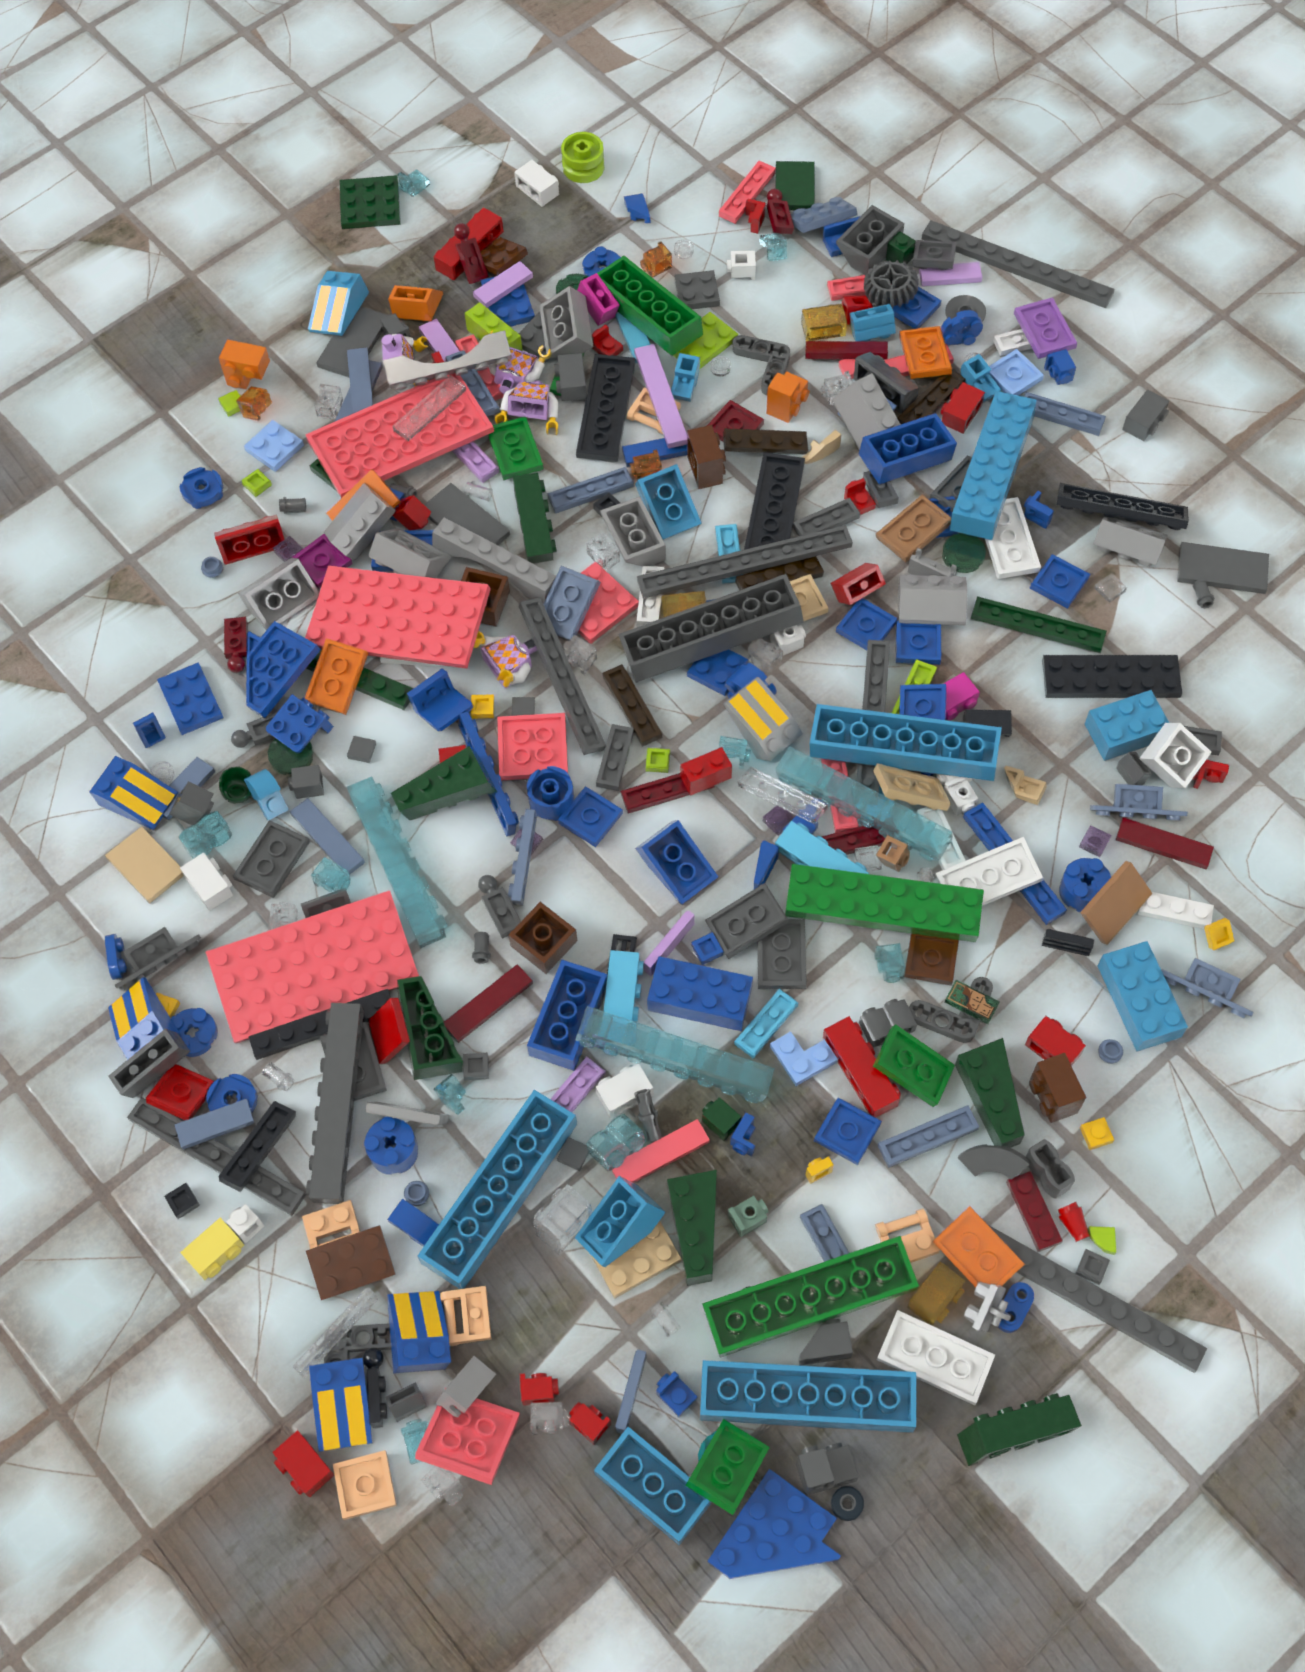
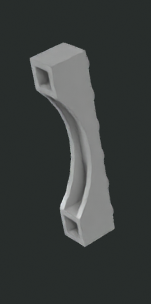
M504 330L485 335L470 352L449 362L423 363L402 355L383 360L390 388L403 390L407 388V385L413 383L415 385H423L427 383V380L434 378L437 381L448 378L447 375L454 373L457 376L468 373V370L474 368L479 371L487 369L488 365L495 363L497 366L504 365L512 357Z
M445 517L432 532V546L451 555V557L471 559L490 567L501 575L507 576L508 580L526 597L530 599L541 598L544 604L556 575Z

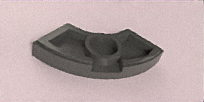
M987 1144L969 1148L958 1156V1159L974 1176L983 1172L994 1171L1004 1174L1011 1180L1028 1167L1031 1162L1020 1152L1012 1148Z

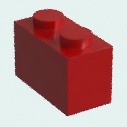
M962 382L958 389L955 388L953 390L950 402L945 403L941 409L940 414L942 415L943 424L964 434L982 407L985 392Z
M864 563L830 583L838 602L848 605L857 602L886 585L879 566L872 563Z
M720 747L680 764V778L691 796L731 779L732 764L724 749Z
M1047 1016L1032 1031L1025 1043V1046L1044 1060L1065 1053L1071 1066L1086 1047L1079 1036L1070 1034L1063 1029L1060 1022Z
M298 1430L272 1452L277 1458L274 1464L283 1475L286 1472L291 1475L293 1480L290 1484L299 1495L304 1492L308 1497H311L335 1476Z

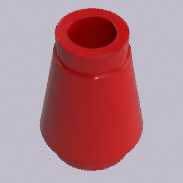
M1077 1202L1058 1209L1060 1214L1058 1218L1076 1242L1090 1236L1082 1207H1079Z

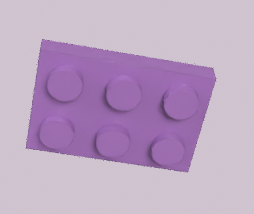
M1053 297L1014 309V315L1038 359L1047 357V354L1067 349L1069 351L1076 349L1077 341Z

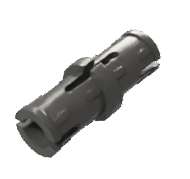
M650 1089L639 1090L634 1095L640 1112L638 1117L644 1126L646 1140L650 1142L662 1138V1134L657 1120L658 1111L654 1108Z

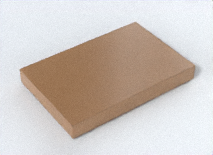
M922 494L876 533V538L903 561L907 562L912 554H916L917 548L922 550L951 525V517Z
M1125 861L1080 913L1101 943L1108 945L1152 895V892L1133 864Z

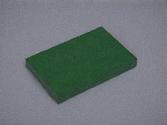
M776 161L775 188L782 192V201H787L789 210L808 209L815 204V162Z

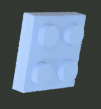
M1018 349L989 366L991 368L989 374L1001 391L1013 395L1022 394L1041 382L1044 374Z
M272 420L247 442L244 448L247 453L276 472L304 446L303 440Z

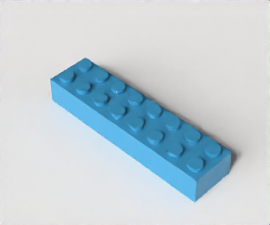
M995 391L952 512L951 531L989 540L993 539L1034 419L1036 399Z
M817 704L809 743L810 757L874 766L878 763L905 770L994 781L1002 727Z
M534 1089L417 1255L420 1263L458 1289H465L577 1126L576 1115Z
M703 1360L700 1421L722 1422L725 1419L728 1422L913 1433L916 1428V1372Z

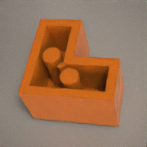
M228 339L219 356L226 383L234 388L247 389L251 379L262 380L270 362L266 347Z
M787 371L784 375L777 372L768 386L766 414L789 423L793 416H797L801 403L806 402L810 393V390H808V380Z

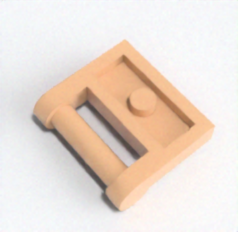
M644 387L628 410L626 418L657 429L658 433L663 434L659 421L638 413L639 410L656 416L648 390ZM675 401L677 409L679 411L681 408V403Z
M351 1200L302 1216L310 1249L360 1232ZM351 1229V1234L318 1244L317 1240Z
M924 1208L916 1210L915 1214L885 1224L884 1222L875 1224L880 1242L889 1240L888 1233L919 1223L921 1230L901 1236L910 1263L940 1252V1249L932 1242L935 1237Z
M486 1286L440 1293L441 1302L444 1303L449 1346L492 1340ZM461 1300L464 1333L457 1334L454 1310V1301Z

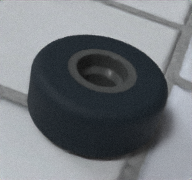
M843 1486L833 1494L831 1508L839 1519L852 1521L862 1513L864 1499L856 1488ZM845 1499L851 1500L852 1506L850 1508L843 1506Z

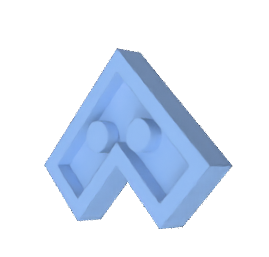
M792 1032L770 1043V1048L795 1086L836 1064L838 1061L825 1039L803 1051Z

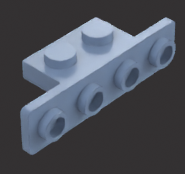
M1115 784L1113 806L1090 805V810H1096V815L1110 816V811L1120 812V817H1134V813H1142L1143 818L1157 819V815H1166V820L1180 821L1181 816H1187L1188 814L1187 811L1162 810L1163 787Z
M1194 958L1185 979L1161 969L1168 983L1176 986L1179 982L1187 986L1185 991L1199 997L1200 993L1209 996L1208 1002L1222 1007L1223 1004L1232 1007V1013L1242 1018H1245L1246 1014L1252 1017L1253 1011L1230 1001L1241 980L1240 978L1197 958Z

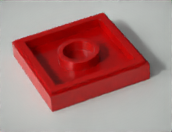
M390 998L368 1020L379 1064H387L410 1042L398 998Z
M175 1064L165 1072L147 1095L146 1103L183 1120H189L193 1118L205 1102L207 1092L214 1080Z

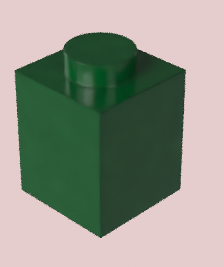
M899 231L888 242L886 260L888 262L889 260L891 262L898 260L899 263L906 262L907 265L913 259L916 240Z
M720 1097L715 1102H708L702 1110V1122L723 1141L736 1130L741 1121V1116Z

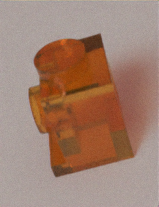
M660 241L657 247L643 253V260L640 261L643 271H647L653 278L672 268V253Z
M253 386L236 400L243 418L257 421L261 419L260 414L265 412L266 408L272 404L267 389Z
M657 449L653 450V453L634 456L633 463L629 464L631 475L636 476V480L662 470Z

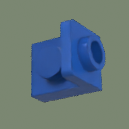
M1037 491L1033 497L1029 496L1024 504L1026 508L1024 517L1046 529L1051 522L1054 510L1045 504L1039 503L1042 492Z
M745 1113L730 1141L733 1150L743 1156L746 1154L752 1156L755 1151V1145L747 1141L750 1140L756 1129L753 1126L755 1117L748 1113Z
M676 1371L671 1375L666 1373L656 1384L658 1386L656 1389L657 1396L678 1417L697 1400V1396L679 1378Z

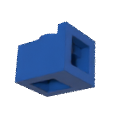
M1067 349L1047 354L1044 369L1045 371L1049 370L1050 376L1055 379L1057 385L1073 381L1076 366Z

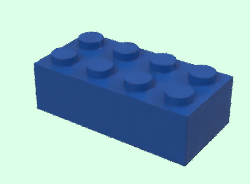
M935 413L863 437L859 456L878 484H882L952 460L957 442Z
M658 956L647 998V1009L651 1012L742 1032L752 991L753 977Z
M561 960L528 1041L527 1049L529 1056L575 1071L606 992L607 974Z

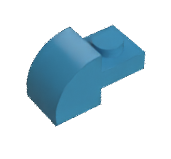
M679 353L671 388L674 399L691 402L694 387H696L698 381L700 357Z
M978 354L962 364L961 376L965 378L966 384L985 392L984 403L994 397L995 391H1001V389L989 374L991 368L982 356Z
M263 769L244 779L253 799L257 800L266 820H271L289 810L279 791L281 788L267 769Z

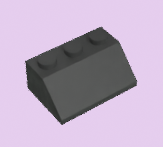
M871 205L836 241V244L849 265L865 275L870 268H874V264L879 265L886 258L888 242L899 231L904 232L905 223Z
M868 352L855 359L854 380L857 381L873 373L885 397L897 405L895 410L900 414L918 397L919 387L912 379H907L901 375L897 368L886 364L879 355L875 356L873 353Z

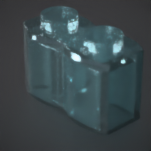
M214 811L204 816L198 824L186 828L178 838L189 856L194 859L203 852L205 855H208L214 847L226 843L231 838L232 833L220 813Z
M622 1114L613 1119L605 1129L593 1135L586 1143L589 1154L607 1171H611L621 1166L627 1156L638 1152L643 1147L646 1139L643 1130L625 1114Z

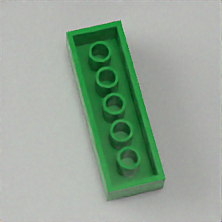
M622 256L597 273L620 306L617 312L671 356L703 336L701 316L626 256Z

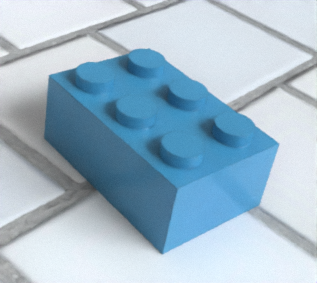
M1152 690L1089 710L1084 724L1100 755L1106 761L1149 746L1164 724L1169 723Z

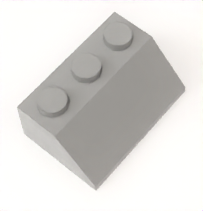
M569 286L539 305L546 354L550 349V358H558L557 355L583 354L593 347L585 295Z
M873 373L853 382L832 399L859 450L863 437L901 425Z
M363 483L327 527L324 534L345 556L356 560L396 510L366 483Z
M640 496L600 510V514L626 563L643 567L666 560V545Z
M1104 516L1093 544L1097 545V549L1109 553L1112 550L1118 552V556L1130 560L1133 557L1139 559L1138 563L1151 567L1152 564H1157L1168 535L1116 517L1109 518Z
M399 528L375 534L368 557L374 559L375 563L380 566L393 569V572L396 574L436 578L450 560L451 555Z
M290 558L238 594L250 613L267 630L274 621L280 624L316 600L320 592L299 559Z
M900 575L898 586L899 623L966 625V577Z

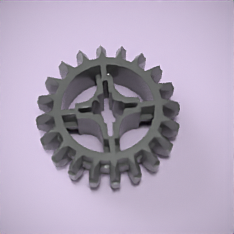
M889 260L888 263H884L881 261L880 265L874 264V268H870L868 273L865 274V295L869 298L870 303H875L877 307L890 304L892 309L894 306L901 308L902 303L908 304L909 300L914 299L918 291L919 279L916 270L912 269V265L907 266L906 262L899 263L898 260L896 262Z

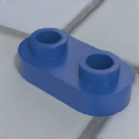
M116 934L106 935L105 947L110 976L112 980L121 979L124 977V973L127 972L125 959L121 957V952L124 951L123 940L121 937L118 938Z
M1024 1282L1013 1284L1004 1298V1301L1008 1302L1005 1312L1012 1314L1014 1321L1010 1322L1001 1319L998 1328L1003 1332L1013 1333L1017 1331L1034 1301L1033 1289ZM1018 1291L1024 1292L1025 1295H1026V1298H1025V1299H1020V1298L1017 1296V1292H1018Z

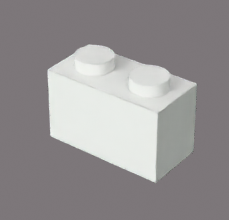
M530 160L515 171L516 187L541 207L559 195V182L557 178L549 174L541 165H538L533 160Z
M204 852L180 867L184 877L209 911L233 896L230 887L233 886L225 874L222 876L219 874L218 870L220 867L213 857L208 859Z
M639 1063L634 1066L628 1065L619 1072L620 1074L612 1078L610 1076L606 1077L596 1086V1095L610 1119L638 1105L634 1095L635 1092L642 1089H650L651 1097L654 1096L653 1086Z

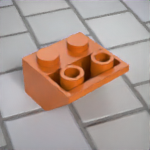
M395 285L388 298L392 314L395 313L401 319L432 321L443 296V291Z

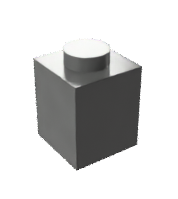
M319 765L291 768L292 777H288L290 791H294L297 799L324 795L323 776Z

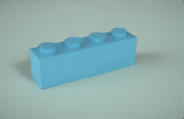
M791 821L775 842V845L779 847V853L795 864L869 874L865 866L859 862L853 863L843 851L840 849L834 850L828 846V842L824 838L813 836L809 833V829L801 823L796 824Z
M610 950L600 1038L601 1050L630 1052L631 1045L636 1044L637 1030H633V1021L638 1022L639 1007H635L636 998L641 997L642 984H638V975L643 976L644 961H640V954L638 952Z

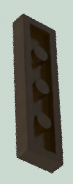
M953 370L952 374L941 375L897 418L899 423L904 424L934 414L951 397L955 388L958 389L962 382L965 383V378Z
M727 428L723 431L724 451L785 454H807L808 452L807 431Z
M815 556L736 576L735 583L738 589L742 590L784 574L787 575L789 581L811 574L813 579L823 577L824 570Z
M623 664L603 672V679L631 728H634V733L641 746L643 747L661 739V730Z

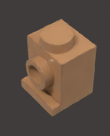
M887 835L876 856L883 865L899 872L908 863L910 851L907 844Z

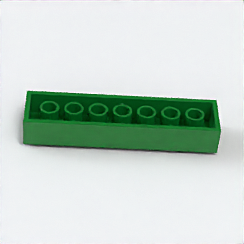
M792 864L785 915L786 917L976 942L979 937L984 890Z
M901 1236L713 1299L702 1303L719 1357L721 1358L916 1291L919 1285Z

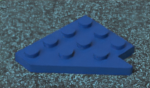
M276 621L270 625L261 638L248 631L246 705L248 708L266 718L321 649L315 643Z
M769 1469L707 1562L727 1578L734 1579L838 1561L841 1555L822 1542L837 1518Z

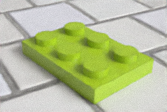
M708 312L702 317L703 336L673 355L675 358L678 359L679 353L700 357L701 369L733 344V339L738 336V333L712 312Z

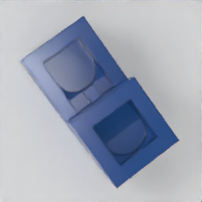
M404 1199L399 1202L387 1219L389 1223L409 1235L412 1240L423 1247L439 1226L434 1220Z

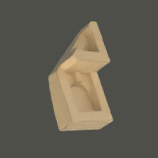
M834 430L820 444L813 440L810 444L811 451L802 457L805 458V464L821 460L839 449L841 434Z
M1005 765L1004 770L1015 796L1038 805L1047 788L1046 782L1024 776L1023 770Z

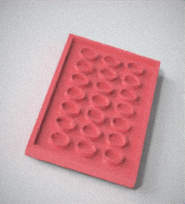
M456 373L447 375L448 378L438 381L434 378L427 381L426 384L413 387L305 434L308 443L341 498L371 469L385 481L494 432L493 425L460 375L457 376Z
M328 566L305 638L315 643L320 649L323 648L327 638L369 652L368 656L467 669L491 588L488 584Z
M390 890L206 951L235 1044L248 1040V1036L330 1009L331 1003H347L385 989L391 991L397 989V980L419 976Z

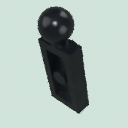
M369 1348L363 1354V1363L368 1368L369 1415L372 1428L383 1427V1419H387L386 1402L382 1403L381 1392H386L385 1376H381L379 1372L384 1356L378 1348Z

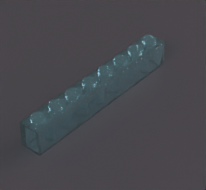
M790 746L775 769L779 777L778 779L788 786L793 784L804 795L810 796L812 794L823 805L827 807L832 805L838 808L839 813L849 818L853 816L859 819L858 822L867 828L872 826L878 829L879 834L885 838L888 835L907 844L908 850L913 848L919 851L920 855L929 861L934 859L939 862L953 839L952 831Z
M371 776L348 786L347 790L420 949L446 938L444 929L448 927L443 915L438 916L435 910L439 908L434 896H429L426 891L429 889L425 877H420L417 872L420 870L416 858H411L408 853L411 851L407 839H402L399 834L402 832L401 826L397 819L393 821L391 814L394 813L389 801L384 802L382 798L385 793L381 784H375Z
M586 1006L575 1038L584 1047H597L603 1049V1052L608 1055H621L627 1057V1060L632 1063L640 1064L642 1062L651 1065L650 1067L656 1071L663 1072L666 1070L674 1073V1076L680 1079L690 1078L698 1081V1084L705 1087L715 1086L721 1088L723 1093L735 1095L736 1093L745 1096L744 1098L747 1101L754 1103L763 1102L767 1097L775 1069Z

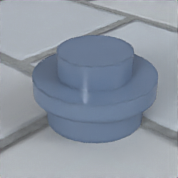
M207 557L201 565L202 573L206 577H216L222 573L223 564L216 557Z
M1104 1040L1098 1048L1099 1057L1106 1063H1117L1123 1056V1047L1116 1040Z
M412 1181L404 1189V1198L413 1206L423 1205L429 1198V1189L422 1181Z

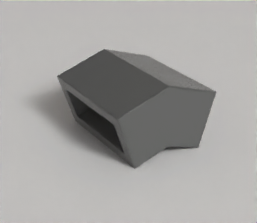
M1128 752L1118 762L1116 767L1128 785H1144L1145 781L1152 775L1148 767L1139 759L1140 756L1137 752Z
M416 1382L385 1397L397 1422L427 1407Z

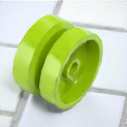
M576 132L563 140L561 154L565 176L577 183H590L597 180L605 169L604 148L601 139L593 133Z

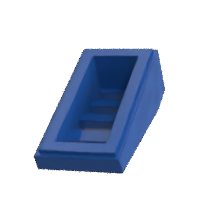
M153 712L133 722L135 730L145 748L166 738Z
M764 840L760 846L754 878V889L766 883L779 858V847Z

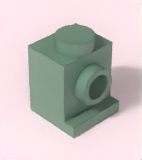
M752 1196L737 1206L729 1208L728 1218L739 1236L743 1237L767 1222L766 1214L769 1211L762 1199L757 1201L755 1196ZM752 1209L755 1213L752 1216H748L745 1212Z

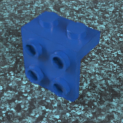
M443 668L407 693L415 713L437 731H443L460 718V713L469 712L473 709L472 702L453 687L447 671Z
M292 694L266 726V731L295 753H300L320 728L329 733L334 726L328 721L330 717L320 709L316 712L312 709L314 705L305 698L300 700Z

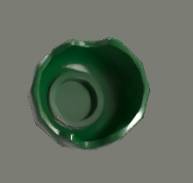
M240 766L224 770L219 778V790L223 798L233 804L244 803L250 799L252 795L244 779L251 776V773Z

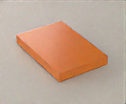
M940 326L902 330L899 332L910 379L952 374V367Z
M371 469L326 514L333 521L363 483H366L393 508L401 501L380 476Z
M326 638L305 699L313 705L346 715L369 652Z
M971 1206L962 1212L932 1241L975 1287L979 1282L1003 1286L1025 1265Z

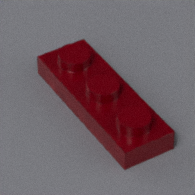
M1031 1171L1015 1176L1012 1180L1007 1179V1186L1037 1251L1040 1252L1061 1244L1063 1240Z

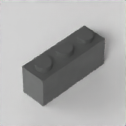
M164 1029L108 1077L122 1096L135 1098L191 1051L177 1032Z

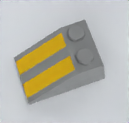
M759 677L754 678L724 703L725 708L757 759L771 761L803 734L791 713Z

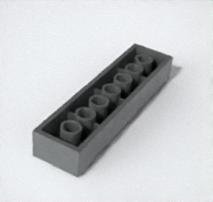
M784 574L619 634V638L636 682L798 625L803 623L804 620L801 605L787 575Z

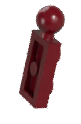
M771 189L767 194L768 202L766 207L773 233L792 234L794 225L787 201H782L783 195L779 189Z
M458 223L454 227V235L461 240V243L455 246L468 282L473 284L489 276L476 238L469 239V227L465 223Z
M246 616L224 619V655L226 659H229L227 666L233 673H240L245 668V661L242 657H247L248 621Z

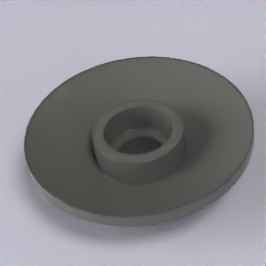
M959 295L952 298L946 305L945 314L947 318L953 319L957 316V312L965 310L978 313L982 322L986 316L985 305L974 296Z

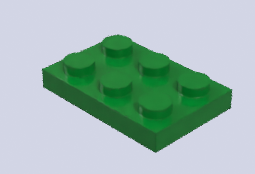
M526 417L493 425L494 432L488 434V438L503 481L511 479L513 476L544 470Z
M895 1024L891 1027L873 1067L934 1107L938 1105L955 1065Z
M723 1419L685 1486L733 1515L770 1447Z

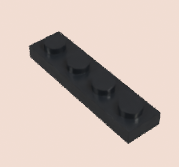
M274 1101L218 1176L219 1182L241 1192L294 1120L296 1111Z

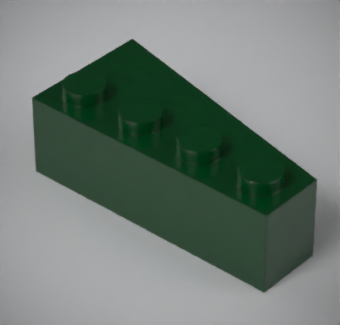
M538 473L513 476L514 495L518 515H520V526L523 533L527 561L533 564L552 561L553 553L557 552L555 539H550L553 527L551 519L547 520L546 513L549 512L547 499L543 500L542 493L546 492L544 480H539Z
M468 746L391 792V795L398 810L408 820H414L435 813L438 809L456 806L457 803L468 799L470 801L478 799L480 795L486 793H496L497 790L480 757Z
M422 976L397 980L399 1002L410 1040L407 1046L413 1079L419 1080L462 1072L463 1060L454 1046V1042L434 1005L433 998Z
M1003 1038L959 1054L955 1067L994 1146L1012 1148L1021 1144L1025 1134Z
M717 1170L667 1179V1189L687 1286L712 1281Z
M1056 1393L1043 1398L1044 1402L1036 1404L1035 1400H1031L1021 1404V1409L1013 1411L1012 1407H1007L997 1411V1415L989 1417V1414L986 1413L973 1418L974 1423L957 1434L968 1466L977 1464L978 1461L987 1455L992 1459L1011 1451V1447H1014L1015 1451L1034 1444L1035 1440L1041 1443L1071 1433L1082 1425L1070 1395L1059 1397V1394Z

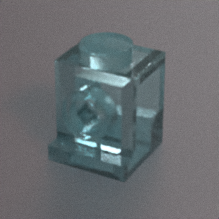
M325 857L311 874L314 885L317 887L321 885L329 892L343 888L347 890L350 885L351 879L348 870Z
M900 943L876 946L874 957L877 960L878 972L883 973L884 981L895 983L903 979L905 965Z

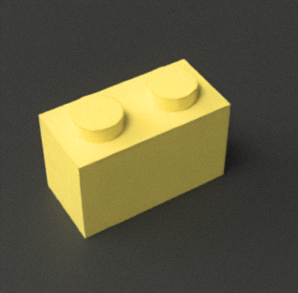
M220 1217L180 1253L198 1274L206 1280L208 1277L212 1278L217 1275L222 1268L221 1266L226 1261L236 1258L244 1244Z

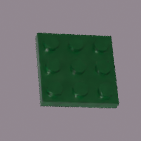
M398 175L340 180L342 229L401 225Z

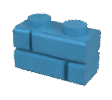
M890 304L850 313L851 330L855 341H870L877 337L885 339L890 337V334L896 333L894 312Z

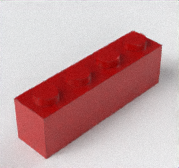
M484 207L466 224L470 229L468 238H476L480 252L490 246L504 232L502 217ZM456 236L450 238L433 256L436 271L453 281L464 272L455 246L461 243V240Z
M850 1016L825 1028L823 1039H825L837 1057L839 1066L867 1112L877 1118L898 1106L901 1093L895 1083L891 1084L885 1074L873 1067L876 1060L874 1048L863 1039V1032L857 1022L853 1023Z

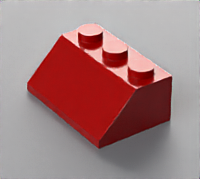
M277 514L214 532L215 540L225 565L287 547Z

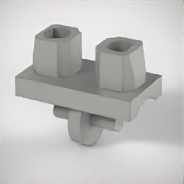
M983 1282L977 1284L974 1295L984 1299L982 1306L979 1308L970 1304L964 1314V1317L973 1323V1328L978 1331L988 1332L991 1324L998 1327L1001 1319L1010 1320L1011 1315L1005 1312L1008 1302L1002 1300L1006 1288Z

